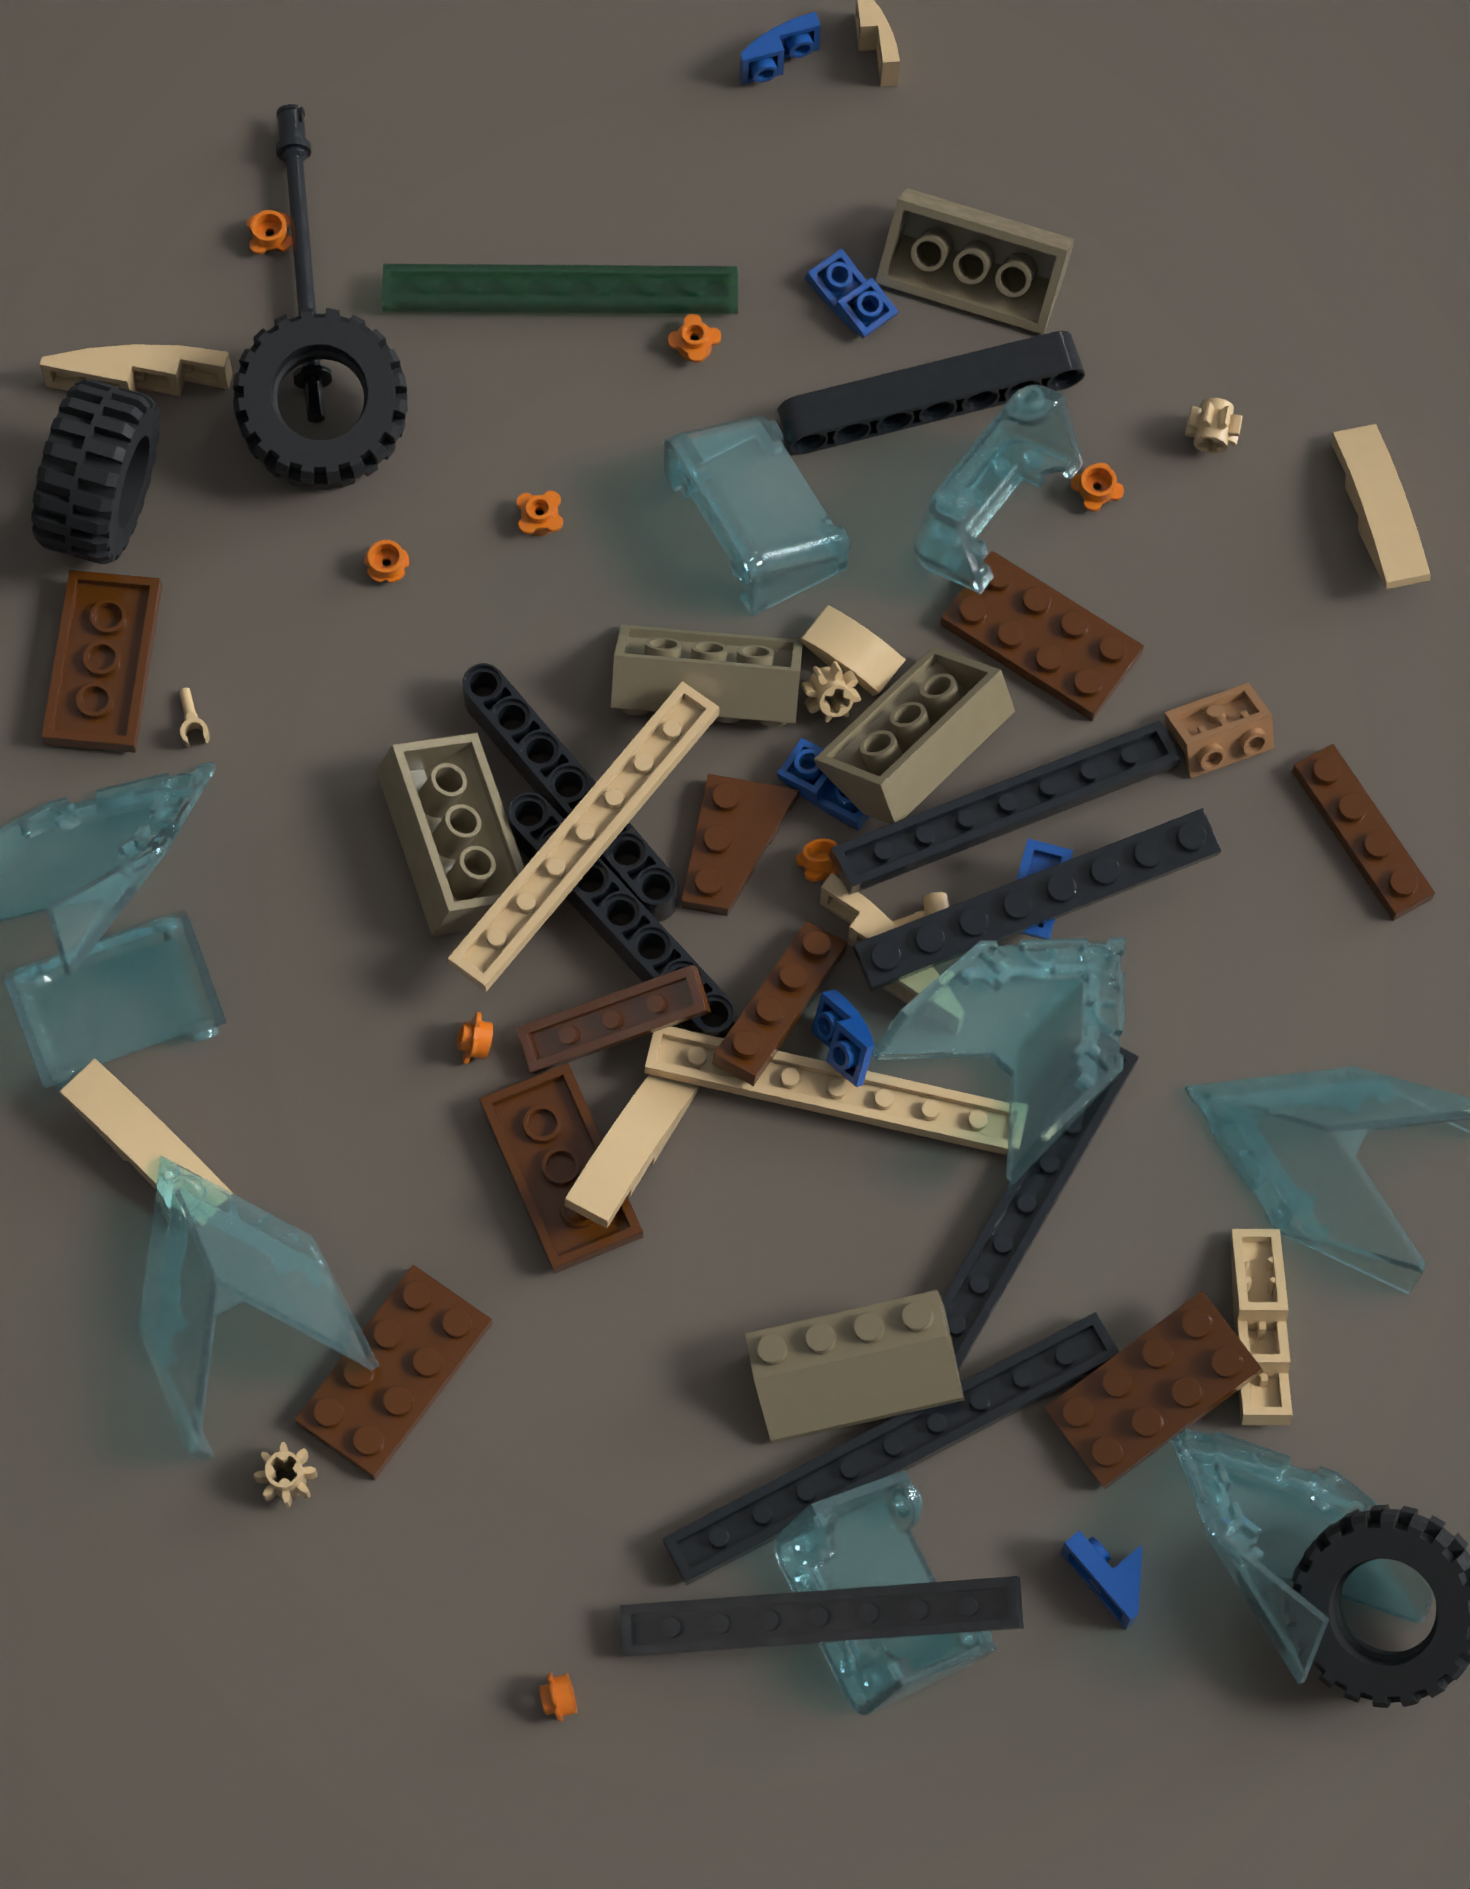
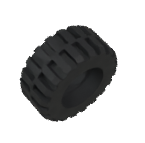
M313 308L299 310L300 316L288 319L285 314L274 320L275 326L270 330L266 331L262 328L253 337L254 344L250 350L245 349L239 359V372L235 373L233 381L235 416L241 435L244 437L250 452L256 460L260 459L265 464L266 470L276 477L282 475L288 478L290 484L303 487V484L315 485L316 490H329V485L339 483L342 484V487L355 484V478L363 474L367 477L378 470V464L384 458L388 460L395 451V444L398 438L402 437L406 425V412H408L405 374L402 372L400 359L395 350L389 348L386 344V338L377 329L372 331L366 327L365 320L355 315H352L350 319L340 315V310L326 308L325 314L313 313ZM312 360L335 361L347 366L359 379L364 393L363 410L356 424L346 433L325 440L308 439L291 430L283 420L278 408L280 385L291 370L305 362Z
M93 379L76 382L68 390L67 397L62 400L59 412L52 422L49 438L45 442L42 452L43 458L36 477V489L33 494L32 502L34 503V508L31 512V521L34 524L32 533L43 548L98 564L114 562L121 556L122 550L126 549L145 503L144 499L147 489L149 490L152 478L151 473L157 455L156 447L159 443V407L149 395Z
M1389 1504L1374 1505L1370 1510L1362 1512L1359 1509L1346 1514L1336 1523L1330 1524L1304 1552V1556L1296 1566L1291 1579L1294 1583L1292 1591L1288 1594L1287 1610L1292 1611L1293 1621L1289 1624L1293 1640L1299 1639L1303 1650L1300 1656L1307 1667L1314 1664L1322 1673L1318 1679L1328 1688L1336 1684L1346 1691L1344 1698L1356 1703L1361 1698L1373 1700V1707L1389 1708L1390 1704L1394 1702H1401L1403 1707L1418 1704L1421 1698L1426 1696L1434 1698L1444 1692L1447 1686L1453 1680L1457 1681L1467 1669L1470 1663V1555L1466 1550L1468 1543L1459 1533L1453 1536L1443 1528L1446 1524L1444 1521L1434 1515L1430 1519L1418 1515V1509L1403 1506L1401 1510L1390 1509ZM1375 1559L1396 1560L1416 1570L1427 1581L1435 1596L1436 1617L1430 1633L1421 1643L1405 1651H1385L1367 1644L1351 1630L1341 1609V1594L1348 1576L1360 1565Z

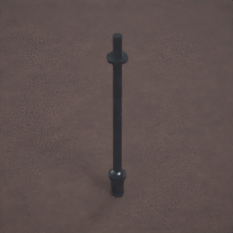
M287 104L279 107L276 112L280 139L276 144V155L286 163L298 315L300 316L299 310L313 308V313H316L304 161L311 155V144L306 139L304 108L300 107L298 109L296 104ZM312 360L303 363L302 367L296 369L293 372L294 385L305 389L307 420L317 423L325 419L323 387L328 386L332 382V371L328 367L322 366L320 360Z

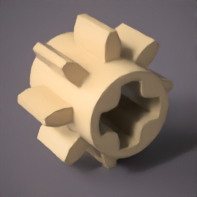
M1206 398L1201 402L1200 408L1191 406L1185 435L1194 437V446L1202 452L1210 454L1222 453L1226 451L1228 444L1237 445L1243 416L1233 415L1234 406L1225 399Z
M833 661L831 667L818 668L814 666V673L810 677L809 682H802L801 684L804 692L809 696L804 701L807 709L811 714L820 710L823 719L827 723H829L832 717L844 716L848 718L853 702L861 701L857 690L853 688L858 683L854 673L851 670L842 674V670L836 661Z
M281 1442L280 1451L272 1456L266 1452L261 1453L265 1463V1470L255 1472L254 1478L258 1483H269L263 1492V1497L267 1502L277 1495L283 1499L286 1508H290L292 1498L300 1494L305 1498H310L311 1495L306 1482L307 1479L318 1477V1473L314 1467L302 1466L309 1457L305 1448L299 1450L295 1455L289 1452L285 1442ZM279 1469L286 1472L293 1469L295 1479L291 1482L286 1478L279 1481L276 1472Z

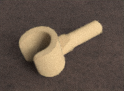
M182 688L179 690L185 715V722L180 728L182 741L186 747L190 748L187 738L190 730L200 729L203 731L205 743L207 744L210 740L208 727L202 719L198 718L190 688Z
M944 892L927 894L923 897L924 911L915 912L892 922L899 927L948 908V896Z

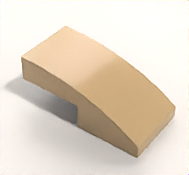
M855 0L854 18L859 51L876 50L881 87L898 86L900 58L891 27L875 0Z
M830 605L825 606L799 639L829 667H831L833 661H836L845 672L852 670L858 680V684L872 696L882 691L906 660L870 630Z

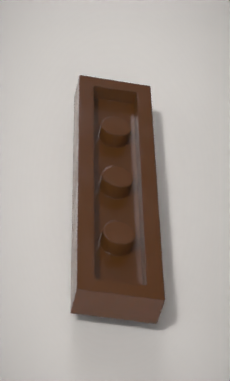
M1334 744L1294 764L1292 773L1393 921L1432 900L1435 894L1434 890Z
M806 921L715 1051L712 1064L754 1086L844 956L848 942Z
M690 965L516 1028L530 1073L537 1074L710 1013L711 1010L698 968Z

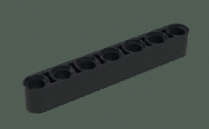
M1056 331L797 395L782 402L777 411L790 451L794 454H807L1064 390L1083 380L1085 371L1071 333L1068 331Z
M487 663L476 664L470 667L462 679L464 702L468 713L533 790L545 798L565 820L596 782L499 669ZM481 687H489L495 690L491 695L483 697L474 694L475 690ZM509 720H517L523 723L520 728L515 730H508L502 727L504 722ZM537 753H545L552 757L549 761L539 764L530 760ZM569 786L580 790L578 795L573 797H564L558 793L562 788ZM629 822L599 858L658 922L664 921L675 912L677 906L676 878ZM623 854H631L638 858L636 863L626 866L619 864L615 860ZM652 888H660L668 893L660 900L649 899L644 895L647 890Z
M532 792L521 793L516 796L508 807L509 825L516 845L531 860L562 824L564 819L545 798ZM526 815H534L541 819L534 826H524L518 822ZM599 858L567 895L566 899L642 982L690 965L696 966L711 1012L681 1022V1024L689 1031L725 1038L735 1024V1006L731 999ZM590 880L602 885L595 892H585L579 888L581 883ZM621 913L627 914L633 919L624 926L614 925L609 921L612 916ZM647 947H657L663 951V954L657 959L650 960L641 956L640 952ZM709 1014H718L725 1018L726 1022L719 1027H709L702 1022V1019Z

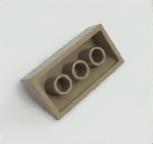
M907 188L897 199L876 283L1044 334L1066 273L1075 239Z
M621 624L614 653L611 708H619L622 712L630 715H644L649 711L656 712L683 681L719 706V716L715 719L716 721L735 723L740 721V719L759 720L761 724L770 727H780L786 725V723H796L803 643L799 639Z
M933 646L814 758L816 766L863 814L888 824L903 820L1015 712L1002 671L990 665Z
M478 733L394 744L390 747L376 773L431 935L438 936L472 930L524 869Z
M938 1290L745 1333L753 1379L772 1444L964 1400L946 1311Z

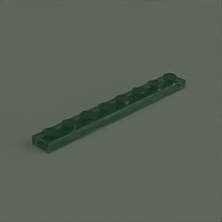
M383 264L382 309L383 312L738 314V266Z

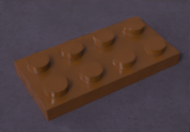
M993 550L942 615L940 622L942 627L1091 721L1098 715L1142 655L1144 645Z
M69 570L41 736L44 745L136 753L163 587L161 578Z
M569 1063L479 1098L482 1110L553 1274L643 1238V1230L628 1196L608 1228L565 1206L566 1196L602 1142L601 1135Z
M413 1264L295 1418L296 1425L376 1480L491 1327L492 1319Z
M1201 1291L1045 1407V1410L1102 1487L1107 1489L1264 1371L1205 1293Z

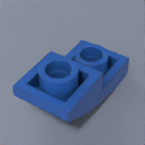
M816 12L786 21L749 44L740 53V81L742 85L752 82L763 83L770 81L776 76L783 75L784 59L790 57L801 58L811 52L818 51L820 47L821 25Z
M842 248L808 271L805 276L807 282L828 307L863 339L899 313L873 277L866 280Z
M801 738L778 771V778L790 788L798 789L799 795L821 810L859 831L869 816L863 814L816 766L814 758L824 749Z
M834 989L822 992L811 1033L829 1047L826 1062L855 1087L862 1086L874 1049L870 1030L855 1007L839 991Z

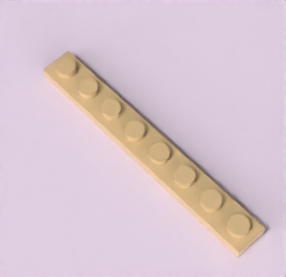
M682 681L448 957V965L487 992L719 716V706Z
M671 1026L653 1032L645 1064V1074L1019 1158L1030 1107L867 1071L863 1085L855 1087L826 1061L782 1051L776 1053L756 1084L752 1086L712 1064L713 1055L724 1038Z

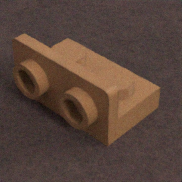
M1249 682L1164 712L1165 725L1185 754L1186 771L1191 778L1274 748L1272 714Z

